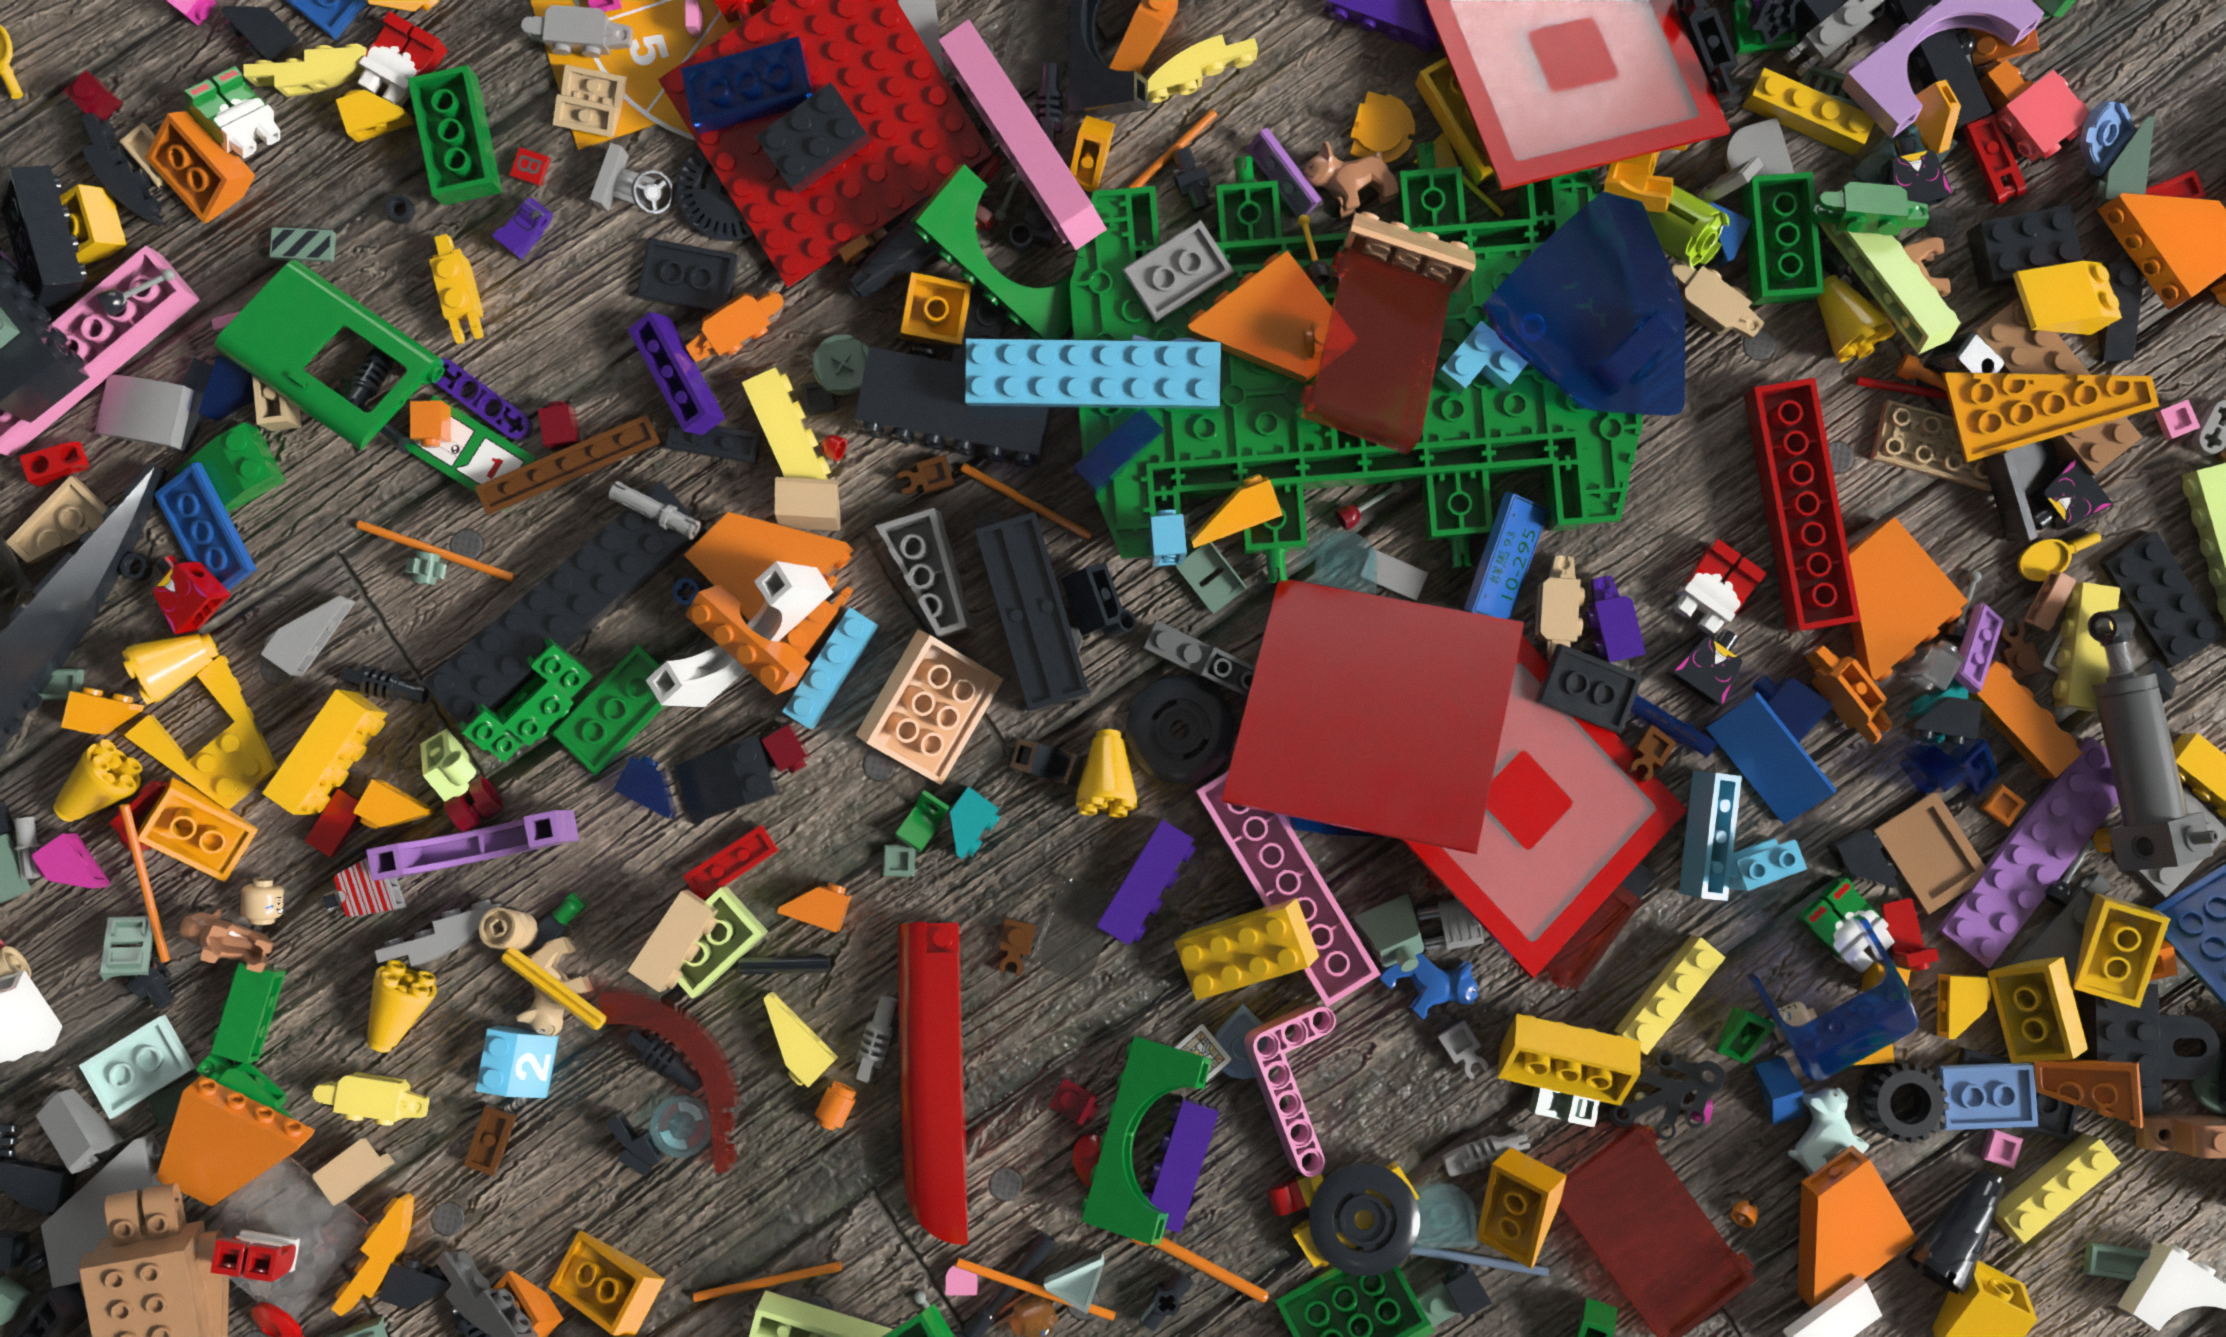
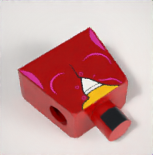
M167 556L157 563V567L164 578L154 588L153 594L175 634L198 631L231 595L202 563H178L174 556Z

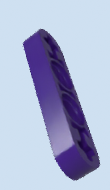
M441 358L444 363L443 368H448V372L458 379L453 383L446 377H441L440 380L435 382L438 386L511 439L522 441L531 435L533 424L528 416L447 358ZM466 383H474L476 386L475 395L469 399L463 398L461 394L462 387ZM497 400L501 405L500 412L495 416H488L485 411L487 403ZM507 415L517 422L521 421V425L524 427L521 432L515 430L512 433L514 430L513 426L504 421Z

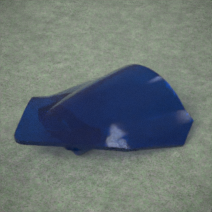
M1602 190L1528 256L1496 288L1482 306L1498 338L1558 386L1581 409L1622 414L1674 416L1683 410L1685 404V309L1676 280L1643 202Z

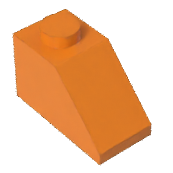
M828 882L827 887H817L780 906L777 913L833 932H839L852 895L845 893V887Z
M508 1271L492 1288H505L513 1295L514 1302L521 1312L530 1319L531 1326L538 1334V1337H547L563 1320V1317L546 1292L513 1271Z

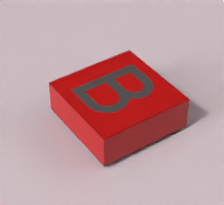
M519 147L510 176L513 179L541 187L551 159L546 155Z

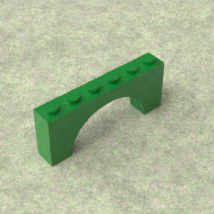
M965 164L957 165L910 221L915 227L914 234L927 244L931 241L939 249L936 252L938 256L949 265L954 262L962 270L959 273L961 277L969 284L974 286L977 283L984 290L982 295L994 306L1000 304L1007 311L1005 316L1017 327L1023 325L1029 331L1027 336L1030 340H1060L1073 324L1070 281L1074 270H1069L1062 278L1052 284L1035 288L1019 285L1000 274L984 255L979 245L975 228L977 205L987 185Z
M1134 1036L1133 1042H1130L1126 1049L1125 1059L1127 1063L1125 1070L1119 1075L1116 1088L1118 1095L1116 1102L1112 1103L1108 1112V1121H1110L1107 1133L1103 1134L1099 1143L1100 1158L1098 1164H1095L1091 1171L1090 1182L1092 1186L1090 1193L1086 1195L1081 1206V1213L1083 1214L1081 1222L1149 1245H1160L1169 1213L1154 1206L1145 1197L1136 1181L1132 1164L1134 1136L1145 1112L1160 1097L1181 1088H1199L1204 1090L1212 1059Z

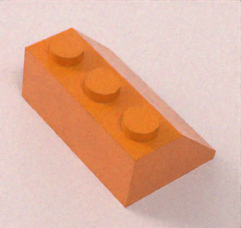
M187 111L167 113L145 156V159L203 223L210 222L242 199L256 176L234 151L226 153L221 147V143L217 142Z

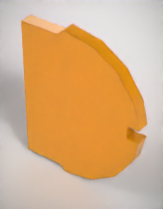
M1370 91L1367 92L1365 102L1359 104L1350 138L1354 139L1350 156L1365 158L1374 156L1376 151H1380L1382 161L1388 164L1397 161L1408 151L1413 140L1408 139V136L1415 135V122L1411 110L1402 100L1390 94L1384 96Z

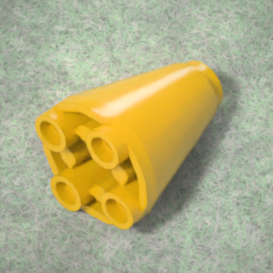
M1832 275L1823 280L1824 293L1817 297V301L1833 353L1840 363L1851 359L1855 355L1858 359L1870 355L1875 350L1873 345L1879 341L1886 340L1896 332L1890 320L1845 280L1839 279L1837 275Z
M198 633L133 644L122 651L126 660L123 662L132 679L137 677L141 686L139 692L147 705L162 701L213 662L214 657L219 656L218 649L209 633L202 636Z
M1103 729L1096 732V737L1092 741L1076 794V806L1079 807V814L1096 815L1097 811L1109 812L1111 817L1122 818L1127 817L1128 810H1133L1137 807L1136 791L1124 740L1121 738L1120 731Z
M102 739L99 743L92 744L83 753L58 794L53 805L54 812L62 820L72 822L132 795L140 787L141 777L139 773L143 770L142 765L135 758H128L122 751L116 749L115 745L109 740Z
M389 960L386 966H381L376 970L367 1029V1045L378 1052H390L392 1047H395L435 998L437 993V987L434 984L436 980L435 975L427 971L418 972L406 968V965L398 960Z

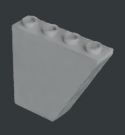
M155 1133L133 1140L41 1225L52 1288L80 1282L79 1266L83 1254L93 1252L103 1238L109 1237L105 1217V1198L108 1194L140 1189L143 1193L144 1188L165 1185L156 1180L160 1167L161 1146L156 1141Z

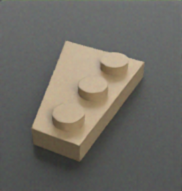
M69 476L6 543L26 563L35 564L77 542L88 530L92 533L104 523L102 515L109 508L79 479Z

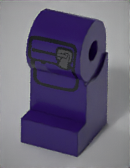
M528 198L519 206L516 214L503 229L499 227L492 237L522 260L543 235L544 230L552 220L553 214L535 199Z

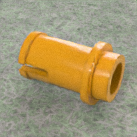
M2100 828L2094 832L2092 839L2095 842L2096 850L2104 853L2114 850L2109 828Z

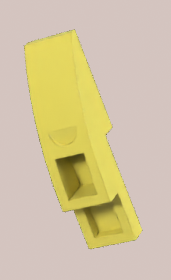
M1218 35L1180 52L1162 65L1149 78L1148 101L1159 103L1167 100L1170 95L1177 93L1181 95L1192 94L1199 87H1202V74L1214 76L1223 72L1228 67L1243 68L1251 65L1256 60L1258 53L1255 38L1225 45L1223 35Z
M347 44L345 48L319 45L315 49L304 50V61L290 58L286 59L283 63L257 60L255 64H244V77L256 87L274 86L286 97L317 93L341 85L362 74L364 68L359 62L363 56H366L368 49L360 44Z

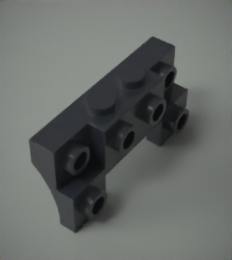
M1676 0L1679 14L1686 21L1683 24L1721 111L1737 106L1743 100L1742 95H1737L1740 87L1739 85L1732 87L1728 76L1738 66V62L1717 8L1704 12V8L1707 5L1706 0L1701 2L1699 0Z

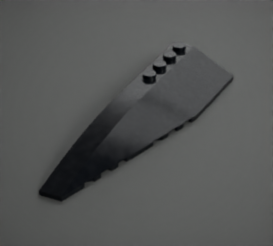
M149 464L122 493V498L125 500L121 504L109 507L102 515L104 523L93 533L89 530L80 539L84 545L74 555L68 552L32 591V595L35 598L32 601L19 605L11 614L13 622L0 632V757L4 753V746L11 736L17 734L23 727V720L28 713L40 704L42 696L39 694H42L54 677L52 675L53 672L63 667L121 575L120 564L127 554L133 552L155 506L157 499L154 493L165 482L168 471Z

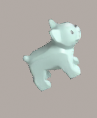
M1824 1087L1815 1094L1803 1093V1102L1811 1111L1812 1123L1796 1144L1795 1150L1788 1151V1155L1798 1161L1805 1168L1809 1176L1827 1164V1157L1842 1148L1847 1149L1853 1145L1864 1154L1869 1147L1863 1139L1852 1134L1851 1127L1845 1118L1848 1097L1839 1087Z

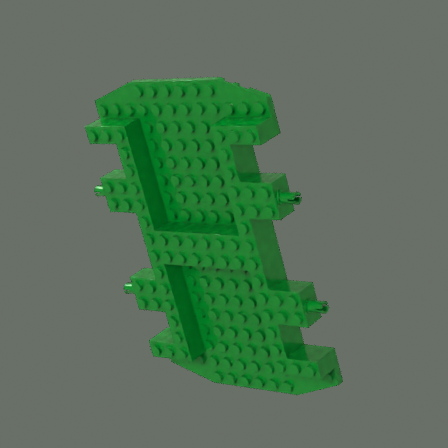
M1428 142L1427 147H1425V143L1417 144L1415 150L1418 170L1400 171L1396 179L1399 187V194L1396 196L1398 221L1407 225L1410 231L1417 233L1422 231L1430 232L1439 237L1438 240L1447 243L1451 241L1466 244L1469 250L1475 251L1476 266L1474 272L1459 294L1340 256L1348 233L1311 235L1318 260L1327 262L1333 275V279L1329 283L1317 286L1316 288L1357 340L1352 348L1307 382H1299L1221 350L1220 406L1218 409L1079 407L1084 472L1121 559L1152 558L1149 526L1150 518L1157 516V511L1176 510V515L1181 514L1180 499L1231 495L1239 486L1244 485V479L1257 474H1261L1262 478L1268 476L1283 515L1242 530L1243 554H1263L1266 556L1268 583H1275L1277 581L1276 570H1278V582L1288 581L1285 554L1290 551H1303L1308 546L1303 490L1421 481L1426 541L1447 540L1451 543L1452 569L1472 567L1469 540L1474 537H1487L1490 535L1493 527L1489 485L1490 475L1543 472L1546 508L1549 509L1547 515L1548 532L1579 530L1589 524L1619 522L1624 508L1629 486L1628 481L1632 464L1635 461V451L1639 436L1641 435L1643 422L1626 242L1616 227L1612 218L1614 215L1601 193L1602 188L1593 168L1518 186L1517 195L1520 220L1466 224L1461 167L1436 168L1435 144ZM1242 156L1233 160L1236 184L1216 185L1215 208L1218 242L1216 244L1232 267L1234 274L1156 324L1122 273L1123 268L1160 246L1155 186L1093 191L1091 203L1107 230L1080 247L1077 253L1070 281L1074 340L1132 341L1134 334L1154 341L1190 338L1187 334L1190 317L1201 309L1205 312L1215 305L1213 301L1226 290L1232 293L1240 287L1238 282L1250 272L1257 274L1265 268L1263 263L1275 253L1281 256L1288 250L1305 274H1307V267L1312 262L1305 236L1282 238L1278 180L1254 182L1253 157L1245 156V169H1243ZM1537 315L1542 320L1545 329L1542 337L1532 345L1522 344L1514 335L1515 325L1523 316ZM1480 321L1484 322L1530 360L1504 392L1481 373L1476 375L1460 396L1436 377L1440 369ZM1527 323L1522 327L1524 334L1532 336L1536 332L1535 326L1531 323ZM1400 367H1404L1405 371L1414 367L1419 376L1414 385L1393 395L1397 402L1393 409L1377 416L1355 422L1331 425L1295 422L1293 418L1294 411L1298 409L1297 404L1312 396L1317 400L1326 395L1325 390L1338 383H1342L1343 387L1352 383L1358 394L1360 393L1358 388L1373 380L1379 384L1388 379L1386 376L1388 373Z

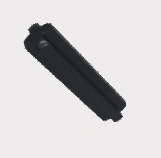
M828 955L742 957L738 961V971L741 975L827 973L831 968V960Z

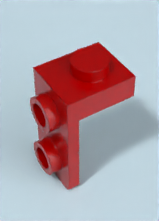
M994 155L990 161L985 160L978 167L976 175L986 185L1000 169V159ZM978 203L975 228L978 230L982 227L988 232L995 223L994 215Z
M152 781L139 791L141 795L136 800L126 803L130 805L137 835L141 826L137 819L156 803L169 782ZM119 808L116 812L117 817L109 824L120 835L118 837L120 843L130 850ZM139 842L141 851H145L151 848L150 846L142 842Z
M1911 898L1881 904L1883 919L1889 924L1886 930L1895 941L1891 945L1895 965L1909 967L1911 971H1920L1930 968L1929 963L1940 961L1937 948L1924 946L1914 903Z

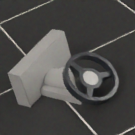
M610 143L590 197L592 203L597 208L608 212L613 198L636 205L640 210L649 214H658L667 210L672 204L674 197L673 185L669 178L656 170L644 171L639 174L624 169L629 155L622 146ZM656 174L660 176L663 180L657 183L658 181L656 179L645 175ZM667 184L669 191L668 200L661 209L657 210L656 201L661 197V188Z

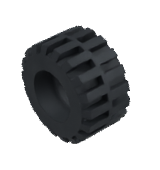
M1894 1059V1063L1872 1066L1870 1068L1872 1071L1871 1075L1864 1074L1862 1080L1865 1081L1864 1087L1858 1086L1857 1092L1862 1093V1098L1857 1099V1105L1864 1108V1110L1860 1111L1862 1118L1868 1120L1867 1125L1871 1129L1876 1130L1877 1133L1902 1143L1904 1141L1917 1143V1138L1923 1141L1929 1139V1132L1936 1134L1940 1130L1937 1126L1939 1121L1945 1123L1947 1117L1942 1114L1943 1109L1949 1110V1103L1944 1102L1943 1098L1947 1097L1948 1094L1946 1089L1939 1087L1943 1083L1939 1077L1932 1076L1933 1072L1911 1062ZM1908 1083L1914 1092V1105L1908 1114L1895 1118L1890 1108L1892 1093L1899 1086Z

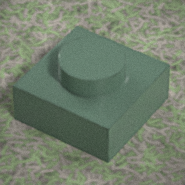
M1443 1282L1416 1296L1432 1327L1460 1312Z

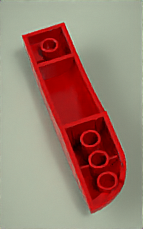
M958 922L907 923L898 926L899 1063L904 1190L913 1216L928 1233L948 1243L968 1245L960 925Z

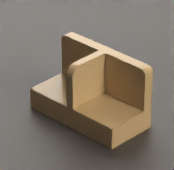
M361 1138L314 1173L312 1177L332 1206H335L345 1201L395 1162L388 1153L379 1157L367 1139Z

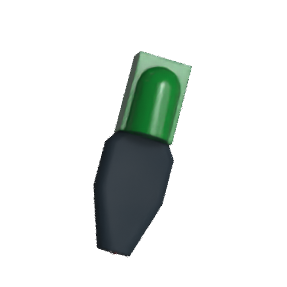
M574 892L571 893L552 913L547 914L537 924V938L529 948L536 952L546 942L559 938L565 932L566 925L587 905Z

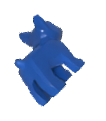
M1422 953L1415 955L1419 964L1414 970L1404 972L1399 964L1396 963L1389 967H1384L1380 973L1381 975L1378 976L1390 989L1395 986L1396 979L1410 977L1418 992L1410 1008L1422 1019L1427 1016L1428 1008L1433 1005L1447 1001L1468 1005L1473 1003L1479 995L1477 991L1478 986L1471 974L1472 963L1467 960L1457 968L1443 970L1435 966Z

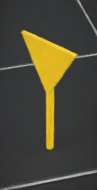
M1443 132L1433 142L1435 144L1436 168L1458 167L1449 140ZM1462 174L1463 183L1500 217L1504 216V211Z

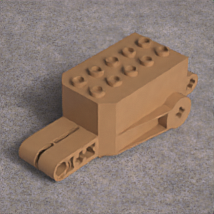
M177 1183L144 1188L143 1193L140 1189L108 1194L105 1198V1217L109 1237L103 1238L93 1252L83 1254L79 1266L80 1288L86 1303L92 1337H228L229 1276L210 1273L215 1242L219 1238H225L223 1231L219 1229L205 1232L203 1221L186 1223L182 1195Z

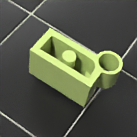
M448 728L422 742L420 748L424 778L444 801L464 794L468 790V782L474 777L476 770L469 762V755Z

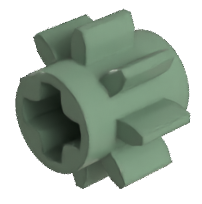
M417 551L416 558H407L405 572L413 574L412 582L435 586L436 579H445L447 565L439 563L441 555Z

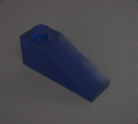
M1141 408L1074 466L1075 473L1097 495L1164 432V429L1144 408Z

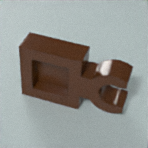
M884 226L878 228L869 236L865 237L863 234L838 249L840 257L847 268L853 265L858 267L864 262L866 257L888 234Z
M945 454L916 463L918 472L913 473L905 470L897 474L899 480L909 478L912 481L910 487L902 489L903 495L915 493L920 486H923L924 492L927 494L955 485Z
M2021 622L2012 624L2014 629L2013 637L2009 636L2006 627L2001 628L1998 638L2006 644L2007 649L1999 651L2002 663L2012 671V678L2017 679L2043 671L2033 641L2027 643L2023 641L2025 636L2023 624Z
M1650 725L1646 727L1632 750L1639 757L1627 765L1626 772H1634L1637 767H1640L1642 776L1639 781L1641 783L1648 781L1653 776V767L1659 769L1664 765L1676 742L1655 726Z
M1006 918L999 949L1008 951V954L1000 962V972L1004 973L1006 964L1012 961L1017 965L1016 975H1021L1024 966L1020 957L1021 954L1030 956L1036 924Z

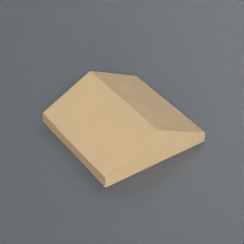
M776 477L775 517L778 525L798 529L840 531L838 480Z

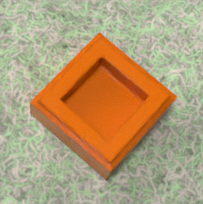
M1997 784L1979 809L2002 826L2009 827L2027 802L2003 784Z

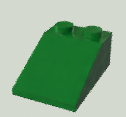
M245 422L214 438L175 470L178 475L192 463L201 462L227 513L287 482L259 428Z

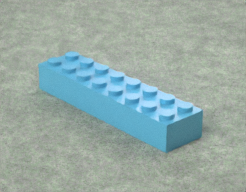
M966 339L965 403L968 406L1218 409L1220 406L1221 342Z

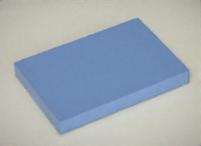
M2034 1063L1936 1066L1937 1077L1943 1083L1939 1087L1946 1089L1948 1094L1947 1097L1943 1098V1101L1949 1103V1110L1943 1109L1942 1115L1947 1118L1945 1123L1940 1122V1129L1962 1130L2038 1126Z

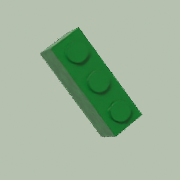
M239 962L230 976L232 986L229 996L224 999L221 1005L220 1012L223 1015L220 1025L216 1027L212 1034L211 1043L213 1048L211 1054L248 1064L260 1059L287 970L266 965L263 972L260 973L247 970V963Z

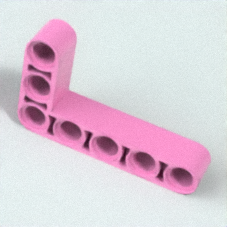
M1313 1003L1250 1030L1244 1039L1245 1050L1288 1162L1293 1169L1308 1177L1317 1176L1322 1172L1325 1159L1284 1053L1330 1033L1335 1027L1336 1019L1332 1010ZM1317 1012H1320L1322 1020L1315 1027L1313 1025V1017ZM1290 1024H1293L1294 1034L1291 1038L1286 1039L1285 1029ZM1265 1036L1267 1045L1264 1050L1259 1052L1257 1050V1042ZM1273 1066H1277L1278 1075L1275 1079L1269 1080V1070ZM1284 1095H1288L1289 1104L1284 1109H1280L1279 1103ZM1299 1124V1134L1295 1138H1291L1292 1127ZM1307 1153H1310V1163L1302 1167V1158Z

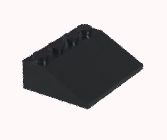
M50 165L14 167L9 170L0 208L21 281L25 282L35 293V296L32 297L34 301L42 305L49 312L80 292L83 282L87 280L84 264L78 263L77 260L78 242L75 234H70L67 224L70 223V214L67 205L61 204L59 195L62 194V187L59 177L53 176Z

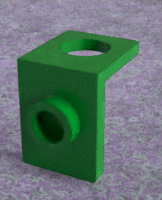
M923 790L916 806L895 836L918 852H921L943 822L949 806ZM926 802L935 805L939 811L931 809Z

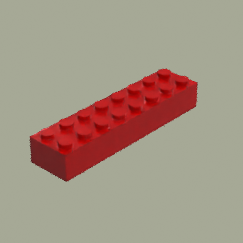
M1814 377L1754 387L1743 395L1788 634L1861 621L1816 379Z

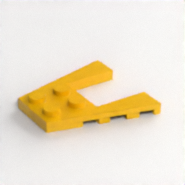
M220 655L199 672L197 677L235 721L232 725L191 759L188 758L154 715L146 716L129 730L125 736L225 809H231L277 771L278 767L262 733H259L253 720L255 717L240 692L242 689L237 678L233 677L227 657Z

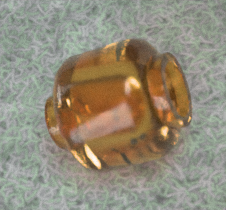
M1038 1295L1016 1303L1013 1306L1014 1317L1009 1318L1015 1337L1019 1335L1022 1337L1048 1336L1053 1333L1054 1324L1058 1322L1050 1299L1045 1300Z

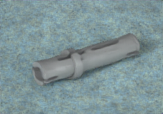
M616 481L609 491L608 498L658 522L659 526L664 529L670 528L689 539H693L694 535L699 531L700 521L677 511V507L671 504L667 506L627 487L619 481Z

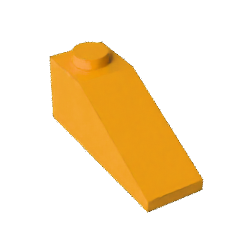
M1257 474L1244 479V485L1239 486L1190 537L1193 547L1196 548L1282 516V511L1268 476L1262 478L1261 474Z

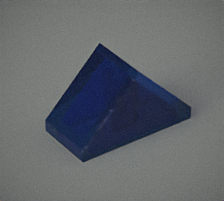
M1982 738L1965 740L1964 745L1957 746L1942 760L1976 796L1999 776L1988 743Z

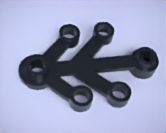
M1668 1050L1660 1051L1655 1059L1659 1069H1673L1690 1078L1677 1082L1646 1070L1645 1066L1640 1063L1643 1076L1637 1078L1635 1083L1643 1082L1659 1088L1661 1091L1631 1104L1623 1102L1621 1106L1613 1105L1609 1113L1611 1123L1617 1128H1628L1633 1124L1635 1116L1668 1102L1663 1120L1656 1127V1134L1659 1139L1669 1141L1676 1134L1675 1123L1685 1094L1697 1089L1693 1107L1685 1114V1122L1691 1128L1701 1127L1705 1121L1703 1112L1709 1094L1718 1091L1724 1084V1071L1717 1063L1703 1061L1698 1065H1694L1675 1058L1674 1054ZM1662 1055H1667L1671 1058V1064L1667 1066L1662 1065L1659 1058ZM1705 1071L1712 1072L1715 1076L1714 1081L1708 1082L1704 1080L1703 1073ZM1619 1109H1625L1629 1117L1621 1120L1617 1117L1616 1113ZM1693 1112L1699 1114L1701 1121L1697 1124L1692 1123L1689 1120V1114ZM1663 1125L1669 1126L1672 1134L1670 1136H1663L1660 1132V1127Z

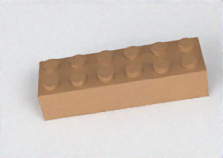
M2020 296L2008 302L1973 330L2004 361V365L1998 373L2090 374L2056 332L2031 330ZM2124 416L2050 439L2055 446L2056 454L2063 462L2077 457L2090 475L2094 476L2140 440L2142 436L2127 417Z

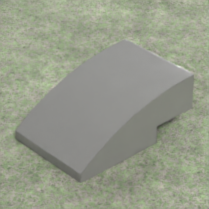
M110 374L106 380L95 434L181 450L194 390L184 385Z

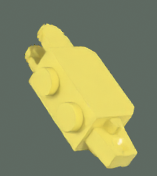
M362 1072L346 1075L338 1082L328 1081L319 1084L312 1092L316 1102L334 1105L333 1112L344 1114V1119L360 1121L363 1120V1117L373 1118L374 1123L379 1125H393L394 1122L403 1118H423L427 1115L429 1097L411 1092V1086L406 1079Z

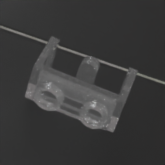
M1940 641L1938 645L1928 643L1924 648L1915 649L1916 653L1907 660L1903 667L1906 670L1896 675V677L1920 693H1924L1926 689L1931 690L1934 685L1942 690H1946L1965 658L1956 653L1958 649L1948 642Z

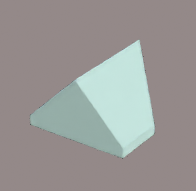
M1102 1252L1045 1277L1044 1287L1046 1291L1088 1314L1104 1266Z

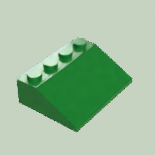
M1398 1265L1387 1272L1373 1276L1351 1275L1334 1267L1275 1300L1293 1337H1427L1434 1333L1430 1321Z

